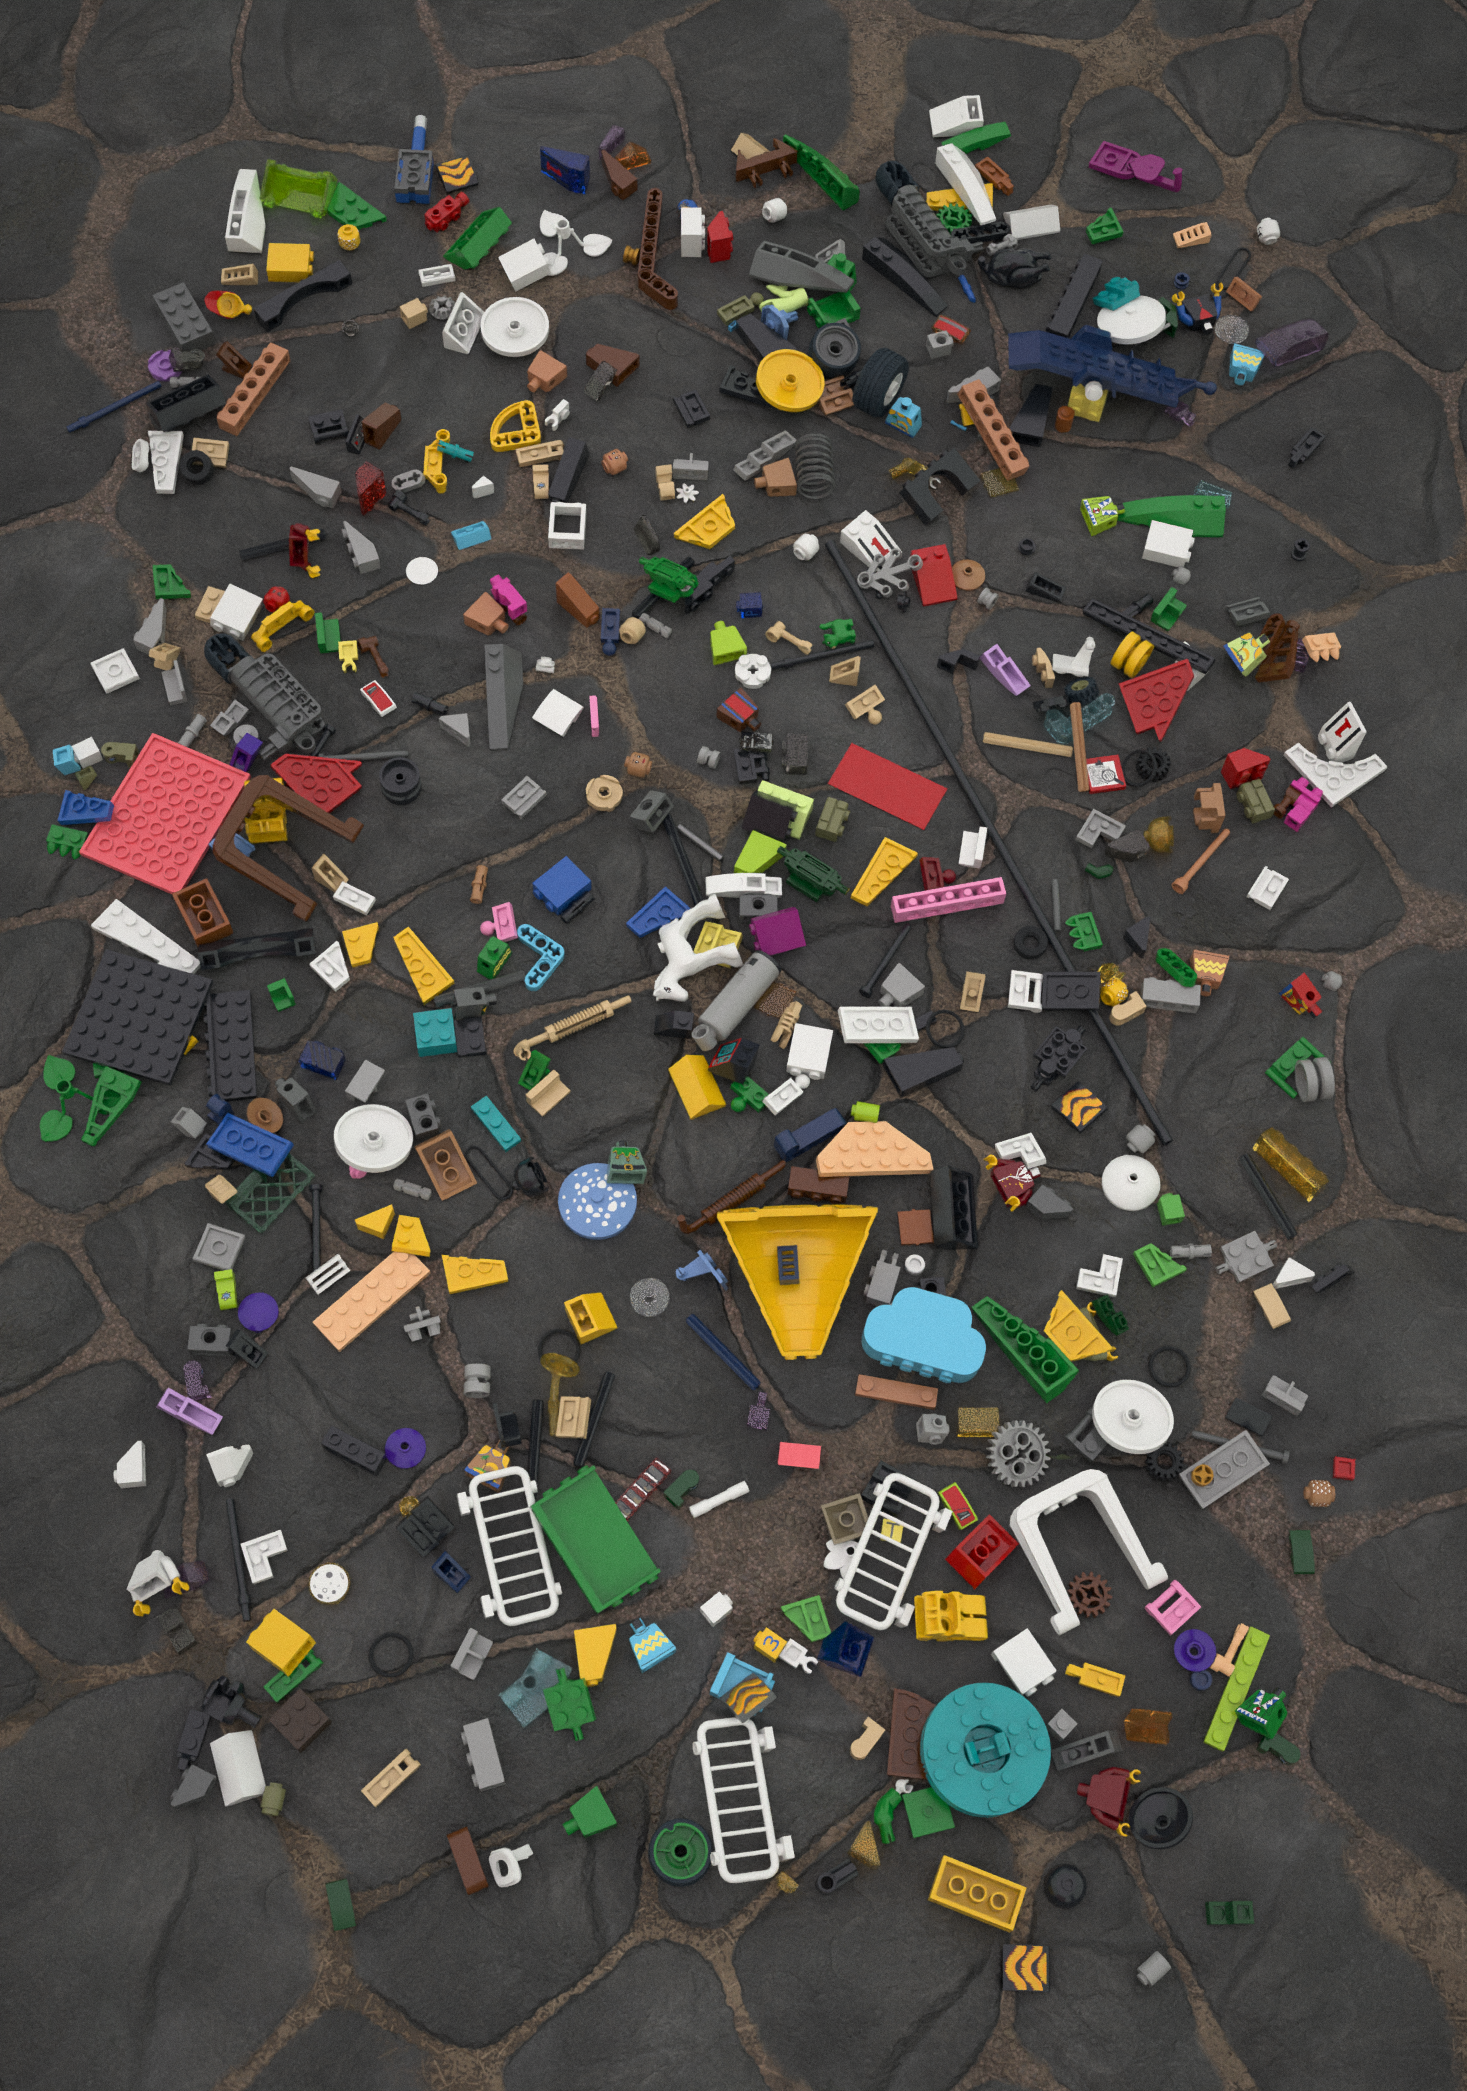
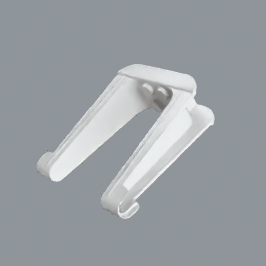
M1090 1469L1082 1471L1027 1499L1013 1511L1010 1517L1009 1526L1057 1612L1056 1615L1051 1617L1050 1622L1058 1635H1062L1079 1626L1080 1622L1038 1529L1037 1520L1040 1513L1043 1512L1044 1515H1047L1059 1508L1058 1504L1061 1503L1062 1506H1065L1077 1499L1078 1495L1089 1498L1143 1586L1149 1590L1168 1580V1575L1161 1563L1158 1562L1151 1565L1107 1475L1099 1470Z

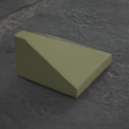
M92 766L74 773L83 790H86L97 776Z

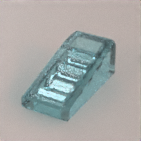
M1202 480L1195 487L1194 495L1215 496L1216 494L1218 496H1225V507L1229 508L1232 492Z

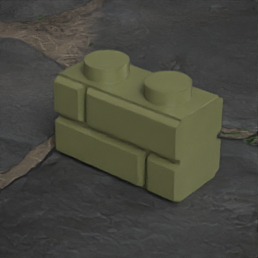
M1261 779L1240 785L1237 799L1245 807V816L1250 818L1252 823L1271 818L1275 809Z
M827 797L815 835L833 842L837 841L838 836L842 837L845 826H842L843 822L848 821L850 815L848 810L849 804Z

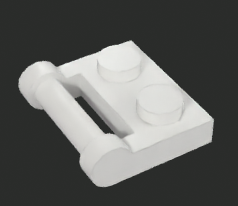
M1012 970L1008 1008L1031 1010L1035 1013L1041 1012L1043 974ZM1030 981L1035 982L1033 1002H1028Z

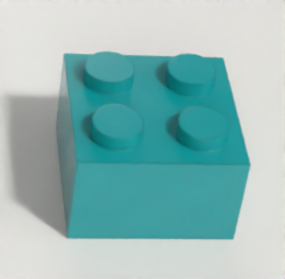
M452 1008L413 1013L419 1057L457 1052Z

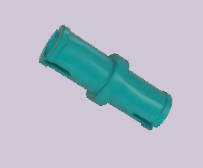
M442 440L439 441L438 444L445 448L437 446V451L449 454L452 458L457 457L471 462L472 458L465 454L473 456V451L461 448L458 444L452 445Z

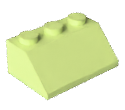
M762 780L758 791L797 805L796 811L798 815L790 828L793 829L791 837L800 839L813 810L814 799Z

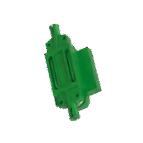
M644 557L639 559V563L644 565L645 573L649 574L653 581L648 586L649 592L675 603L681 596L689 597L694 593V588L698 586L696 575L689 572L684 566L663 557L660 559L654 557L649 560Z

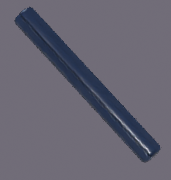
M691 1314L686 1319V1323L752 1390L757 1389L760 1381L694 1314Z

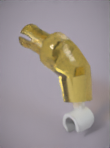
M908 457L904 458L901 464L889 469L892 478L896 479L906 472L915 475L921 469L925 471L927 468L918 461ZM930 477V486L936 489V487L932 484V481L937 480L939 483H941V481L937 477Z

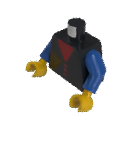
M1215 283L1211 286L1214 296L1211 293L1184 300L1185 294L1182 291L1178 293L1179 299L1177 294H1174L1172 301L1177 303L1176 310L1179 320L1189 326L1192 331L1202 329L1205 335L1211 334L1221 312V295H1219V292L1222 291L1223 284L1219 283V290H1216Z

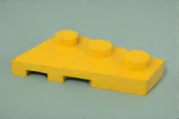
M442 1255L449 1294L508 1282L505 1262L502 1260L468 1259L467 1257L459 1256L457 1258Z

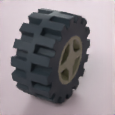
M1089 676L1085 678L1080 677V679L1076 678L1074 681H1070V684H1067L1064 688L1065 694L1069 696V704L1079 702L1085 706L1087 703H1092V700L1095 701L1096 697L1099 696L1096 680L1093 677L1089 678Z

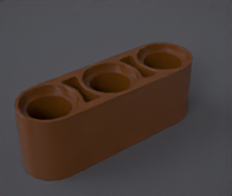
M466 1826L447 1834L467 1894L470 1895L489 1887L468 1827Z

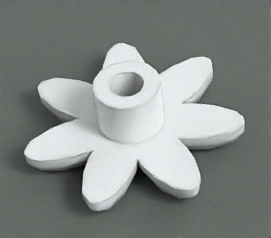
M683 484V489H676L680 493L677 499L684 498V503H687L688 499L695 501L693 495H697L699 492L693 490L694 485L687 487L686 484Z

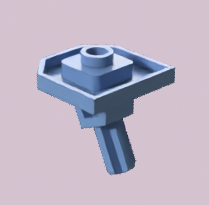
M765 305L762 308L761 322L787 340L789 322L797 321L799 317L796 311L787 313L784 310L779 311L773 305Z

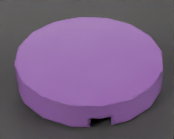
M160 350L149 358L148 368L153 378L159 381H170L171 377H178L182 373L183 363L178 353L172 350L164 352Z

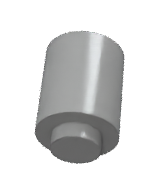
M1155 1951L1137 1968L1139 1973L1137 1977L1143 1985L1149 1984L1152 1987L1171 1969V1966L1158 1951Z

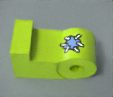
M233 1270L214 1272L220 1310L237 1308L236 1281Z

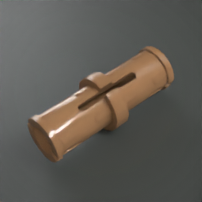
M478 865L476 867L475 879L471 884L473 889L470 902L474 904L482 903L483 892L487 886L486 876L488 868L486 866Z

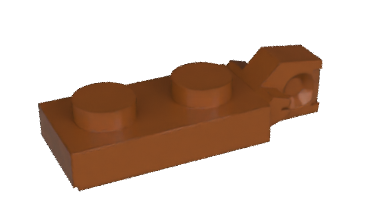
M989 157L975 164L979 173L990 183H993L996 189H1002V192L1007 196L1013 193L1014 185L1011 183L1009 175Z

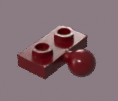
M922 857L919 860L925 891L943 888L944 883L951 884L956 880V873L953 870L946 869L943 872L941 871L939 858Z

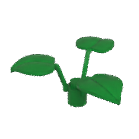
M48 1055L45 1062L44 1081L50 1089L56 1090L59 1093L62 1112L50 1110L42 1116L40 1132L41 1139L45 1142L60 1140L68 1135L72 1129L73 1120L70 1116L65 1115V1099H70L75 1093H78L93 1101L92 1096L78 1090V1088H74L70 1083L75 1077L74 1065L65 1059ZM111 1090L106 1091L103 1099L104 1106L114 1107L121 1099V1095ZM103 1110L98 1111V1113L103 1115L109 1114L108 1112Z

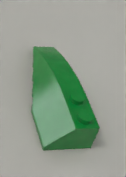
M788 135L783 136V143L797 150V163L843 211L859 202L860 190L858 186L854 185L838 167L806 144Z
M1166 496L1123 503L1125 512L1119 514L1117 521L1139 526L1141 524L1148 525L1149 528L1152 520L1191 529L1193 530L1192 537H1223L1226 513L1225 496Z
M988 1296L971 1307L1007 1358L1046 1403L1061 1394L1079 1372L1052 1340L1040 1335L1039 1331L1024 1324L1023 1320L1008 1313L1007 1309Z

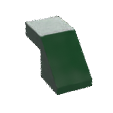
M1161 297L1158 302L1165 309V325L1167 323L1171 325L1162 331L1174 338L1178 328L1176 306L1164 297Z

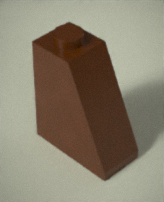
M596 344L586 353V365L618 387L640 366V355Z
M385 402L362 420L366 444L379 450L382 448L401 421V413L398 407Z

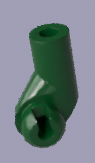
M1089 863L1085 871L1097 879H1103L1112 875L1113 867L1107 864L1097 868Z

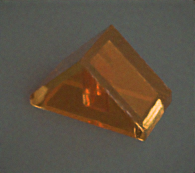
M629 142L615 156V159L627 170L651 163L646 149L633 142Z

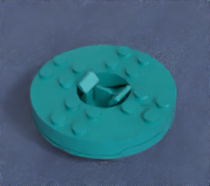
M974 1683L951 1692L931 1711L921 1734L920 1756L929 1784L944 1802L964 1814L988 1818L1013 1812L1025 1805L1036 1795L1043 1785L1049 1770L1051 1745L1042 1717L1025 1697L999 1684Z

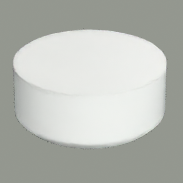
M910 1255L905 1261L907 1273L919 1275L923 1272L925 1267L924 1259L919 1255Z

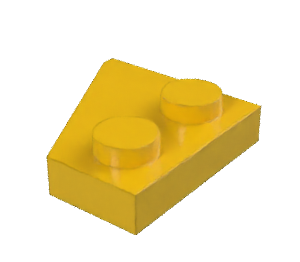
M399 1215L392 1243V1251L430 1257V1247L419 1218Z

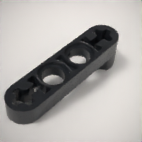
M996 222L954 229L951 232V236L953 238L957 237L959 241L967 239L970 244L999 240L1009 234L1010 226L1005 222Z

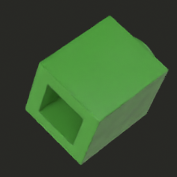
M1168 1193L1160 1197L1157 1207L1162 1226L1181 1223L1185 1215L1180 1195Z

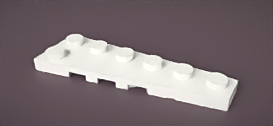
M117 899L91 924L92 929L121 942L126 947L137 950L142 955L145 954L151 957L156 962L165 957L181 971L195 974L201 967L200 961Z

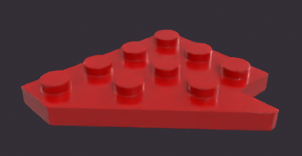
M1188 658L1119 683L1137 734L1155 729L1159 742L1163 740L1194 678Z
M284 754L271 764V768L280 778H283L284 783L292 791L327 813L332 812L362 789V785L352 775L354 771L362 766L361 761Z

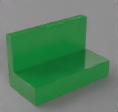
M322 612L315 613L320 653L338 652V642H341L338 619L324 620Z

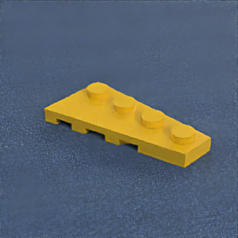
M993 183L984 184L993 208ZM954 189L927 192L926 202L933 211L943 210V206L949 207V203L952 206H955L957 203L958 207L964 206V210L968 209Z
M885 837L851 894V899L868 906L918 856V853Z
M409 927L393 937L424 1005L455 984L452 977Z

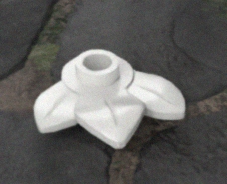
M832 1539L829 1540L826 1546L831 1552L825 1558L824 1567L828 1569L840 1568L841 1576L844 1579L854 1555H849L847 1550L849 1547H853L855 1552L858 1543L856 1541H848L834 1545Z

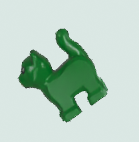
M836 619L826 624H820L819 628L821 630L831 629L833 633L824 634L822 644L831 649L836 648L837 644H845L847 642L854 644L856 634L855 630H852L851 627L853 626L852 619Z

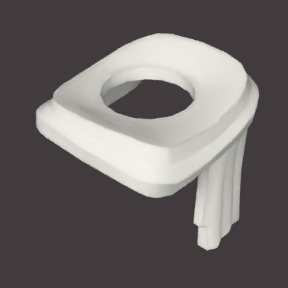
M529 1844L512 1851L509 1848H501L490 1853L489 1863L494 1879L499 1887H508L521 1880V1870L517 1861L527 1859L528 1856L533 1855ZM499 1860L506 1862L508 1866L507 1876L501 1875Z

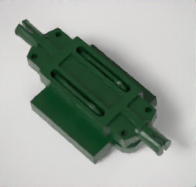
M782 846L778 848L777 853L785 857L784 865L787 866L791 874L786 880V883L815 902H818L822 895L833 896L836 890L844 895L848 893L849 888L841 884L842 877L838 875V871L806 851L801 852L796 848L788 851Z

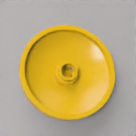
M782 349L768 354L759 364L756 373V384L762 397L769 404L783 411L800 412L813 407L821 398L824 390L825 381L821 368L811 357L796 350Z

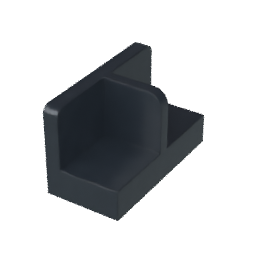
M493 1403L501 1447L505 1448L522 1444L515 1410L499 1413L497 1403Z

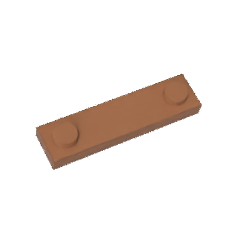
M859 1374L855 1396L935 1410L938 1388Z

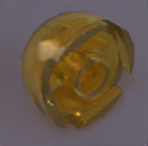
M1171 816L1158 817L1152 820L1148 825V830L1144 831L1145 842L1148 841L1150 848L1155 852H1173L1170 849V846H1174L1173 825L1169 826V821H1172Z

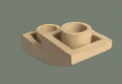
M1037 648L1036 654L1032 656V664L1036 666V673H1041V680L1045 681V688H1052L1055 680L1052 665L1045 652L1041 648Z
M1272 1283L1253 1291L1272 1329L1291 1321Z

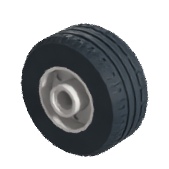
M888 348L876 350L862 369L854 387L852 396L854 406L874 418L885 415L899 396L909 370L907 359Z

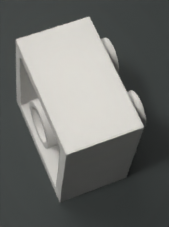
M681 208V257H701V250H705V240H702L705 239V228L702 226L705 225V215H701V208Z

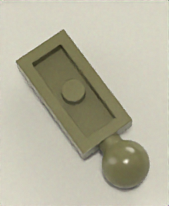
M755 292L748 299L744 295L717 309V315L725 325H728L734 320H738L753 312L754 306H759L763 302V296L761 293Z

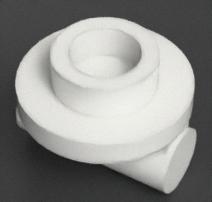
M541 657V659L537 660L536 671L554 674L555 662L552 661V658Z

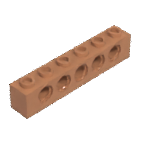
M271 342L267 348L263 349L261 356L254 362L252 369L249 373L245 374L242 383L236 387L235 393L231 398H228L227 404L222 411L218 412L217 422L219 429L238 436L289 364L290 356L287 349Z
M980 379L963 385L957 395L1006 480L1010 481L1024 475L1029 468L1028 459L1022 454L1019 444L1014 440L1011 430L1007 428L1003 416L996 409L995 402L988 395L985 385L982 384Z

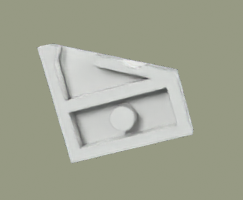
M338 941L310 963V967L335 992L350 980Z

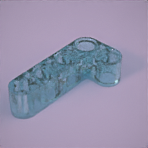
M1109 693L1102 694L1095 701L1093 700L1092 703L1081 708L1084 732L1112 713L1115 704L1113 695ZM1058 709L1048 710L1043 723L1044 728L1059 744H1068L1073 740L1071 716L1066 718Z

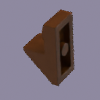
M228 341L223 343L216 354L224 363L222 370L243 379L252 367V364Z

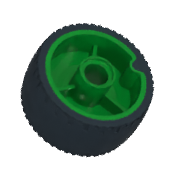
M684 1818L672 1819L662 1824L654 1832L648 1848L649 1863L656 1876L666 1884L676 1887L690 1886L701 1880L711 1866L710 1855L713 1852V1845L707 1831L697 1822ZM679 1846H683L687 1850L686 1856L682 1858L677 1857L674 1852Z

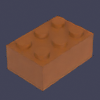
M207 878L172 894L197 947H199V944L216 942L233 934L231 924Z

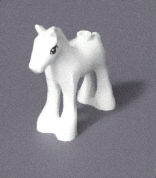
M716 894L709 896L708 899L683 912L680 920L675 918L672 922L660 928L661 942L658 943L661 953H666L669 964L655 981L653 996H656V1001L660 999L679 1002L687 1001L688 992L678 984V981L684 977L694 975L709 966L724 963L738 968L743 965L734 942L713 948L704 953L695 954L692 951L691 945L686 941L691 928L697 922L706 918H725Z

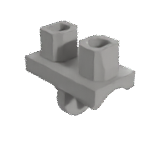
M417 1306V1313L410 1314L409 1316L411 1320L419 1318V1321L404 1325L405 1332H408L411 1341L422 1339L419 1329L421 1327L427 1326L430 1336L440 1334L439 1322L441 1321L439 1315L423 1320V1317L430 1315L429 1309L421 1311L420 1307Z

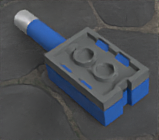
M423 115L415 117L411 149H399L394 188L396 202L410 203V200H414L416 203L430 204L434 160L433 151L424 150L427 118Z

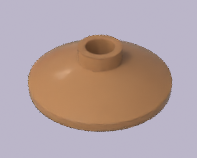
M961 560L952 566L954 582L957 588L972 591L984 583L985 571L976 561Z
M256 1098L247 1107L249 1123L271 1133H275L281 1128L283 1115L280 1108L273 1101L267 1098Z

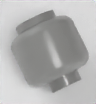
M1145 1124L1143 1126L1136 1125L1126 1135V1139L1129 1142L1127 1146L1134 1153L1136 1151L1144 1153L1154 1144L1155 1133Z

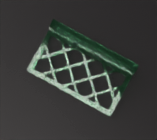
M290 1153L286 1157L292 1162V1169L278 1168L276 1173L279 1175V1183L267 1184L268 1175L254 1169L236 1189L238 1192L226 1201V1205L231 1210L233 1209L261 1234L315 1177L309 1169ZM303 1171L308 1175L304 1181L295 1182V1172ZM292 1172L293 1182L281 1183V1173ZM293 1185L294 1192L291 1196H282L281 1186ZM279 1186L280 1196L268 1197L267 1187ZM258 1187H265V1197L254 1198L253 1191ZM268 1200H280L279 1209L268 1211ZM252 1201V1212H243L238 1208L243 1202ZM254 1201H266V1211L254 1212ZM266 1214L267 1221L260 1227L255 1222L254 1215Z

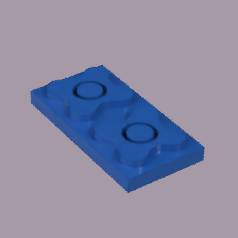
M230 1113L226 1114L206 1144L208 1148L271 1177L275 1175L294 1146L291 1141Z

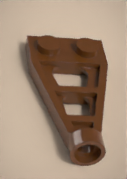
M1294 620L1286 622L1284 631L1279 637L1272 653L1260 664L1255 676L1257 682L1290 679L1296 662L1298 631L1300 628L1298 622ZM1291 643L1289 648H1282L1284 644ZM1287 656L1285 662L1273 663L1276 657Z

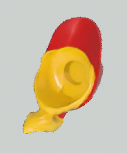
M211 291L204 300L206 307L211 312L224 318L233 319L241 313L247 315L252 313V306L249 304L244 305L241 298L233 292Z

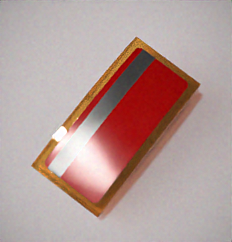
M941 314L931 327L935 333L947 330L953 342L963 344L971 332L965 325Z

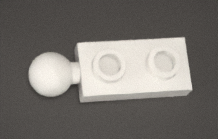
M806 1074L798 1075L795 1078V1082L790 1078L764 1098L762 1102L776 1116L803 1094L801 1089L809 1086L810 1078Z

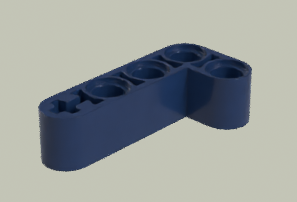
M834 1108L792 1133L789 1130L779 1133L774 1139V1148L782 1160L789 1162L839 1133L847 1122L838 1109Z

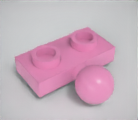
M507 902L492 907L494 923L491 921L483 922L480 926L481 933L485 936H490L496 930L497 938L503 942L517 939L518 935L512 904Z

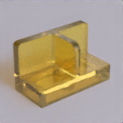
M998 1408L958 1409L957 1437H994L992 1432L999 1433L997 1428L999 1426Z

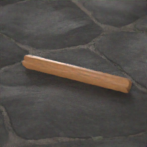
M1074 702L1070 704L1078 791L1087 792L1089 791L1081 704Z

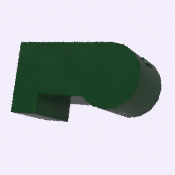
M691 1469L686 1470L664 1491V1497L677 1510L684 1505L682 1498L689 1491L695 1490L698 1487V1473Z
M1277 1733L1273 1739L1263 1736L1256 1749L1262 1754H1265L1267 1751L1279 1757L1280 1762L1284 1765L1296 1763L1301 1756L1300 1750L1296 1745Z

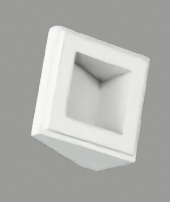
M481 477L472 486L473 498L493 494V483L486 477Z

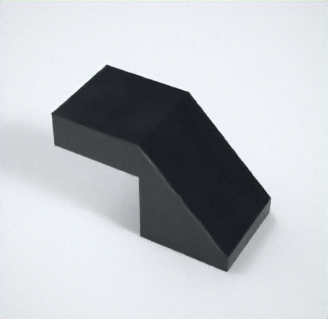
M966 649L942 654L938 658L937 668L951 674L955 672L958 664L976 670L980 655Z

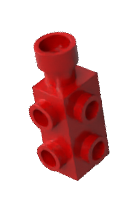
M461 191L456 195L455 199L450 195L441 199L438 204L427 210L424 214L426 227L430 231L435 230L436 232L446 230L452 220L457 221L460 218L461 207H465L470 202L467 195Z

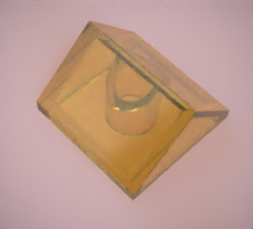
M867 1821L847 1854L870 1869L877 1870L881 1864L871 1823Z

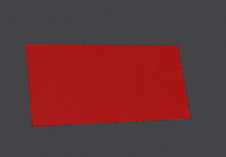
M851 743L828 782L829 785L923 830L926 828L947 791V788Z

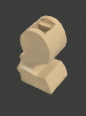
M672 465L656 466L655 475L660 500L675 499Z

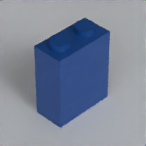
M567 856L533 882L534 896L538 900L541 899L545 903L546 908L557 916L568 909L572 901H576L586 891L589 892L592 889L591 880Z

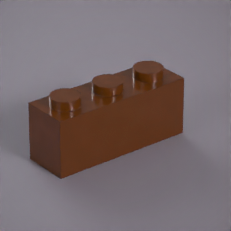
M791 1166L787 1195L797 1199L806 1197L811 1198L813 1201L827 1200L833 1204L846 1203L849 1176L819 1177L818 1170Z

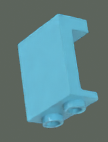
M727 1652L711 1687L710 1695L720 1699L722 1695L752 1673L756 1674L772 1690L775 1681L772 1680L774 1674H768L736 1659L735 1655Z

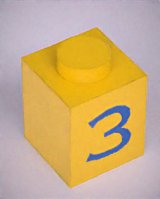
M767 1627L763 1632L759 1631L753 1640L755 1642L754 1649L774 1663L787 1644V1641Z

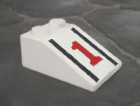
M866 510L841 530L840 543L868 567L873 563L876 554H882L887 561L892 549L898 548L900 550L881 523ZM884 564L882 566H878L875 573L880 572Z
M1351 702L1346 703L1327 721L1318 734L1319 742L1324 746L1328 759L1334 762H1345L1353 759L1366 734V730Z

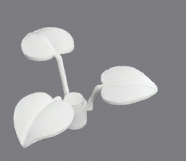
M546 210L542 213L540 219L542 234L547 237H554L558 234L559 239L558 254L550 252L543 255V257L547 256L551 263V266H549L551 274L548 276L560 274L566 269L568 260L566 257L561 256L562 239L569 238L570 234L575 237L581 246H584V253L592 257L602 255L612 244V239L599 234L585 236L583 243L575 234L574 229L570 228L569 221L565 217Z

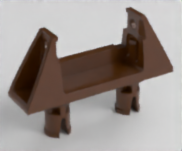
M776 138L773 139L775 150L751 157L750 159H746L742 155L741 150H738L736 182L750 178L753 187L756 188V182L759 186L763 184L759 175L776 169L781 170L784 178L787 177V174L791 177L793 170L789 165L797 163V150Z

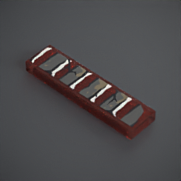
M657 1457L615 1502L627 1521L672 1472Z

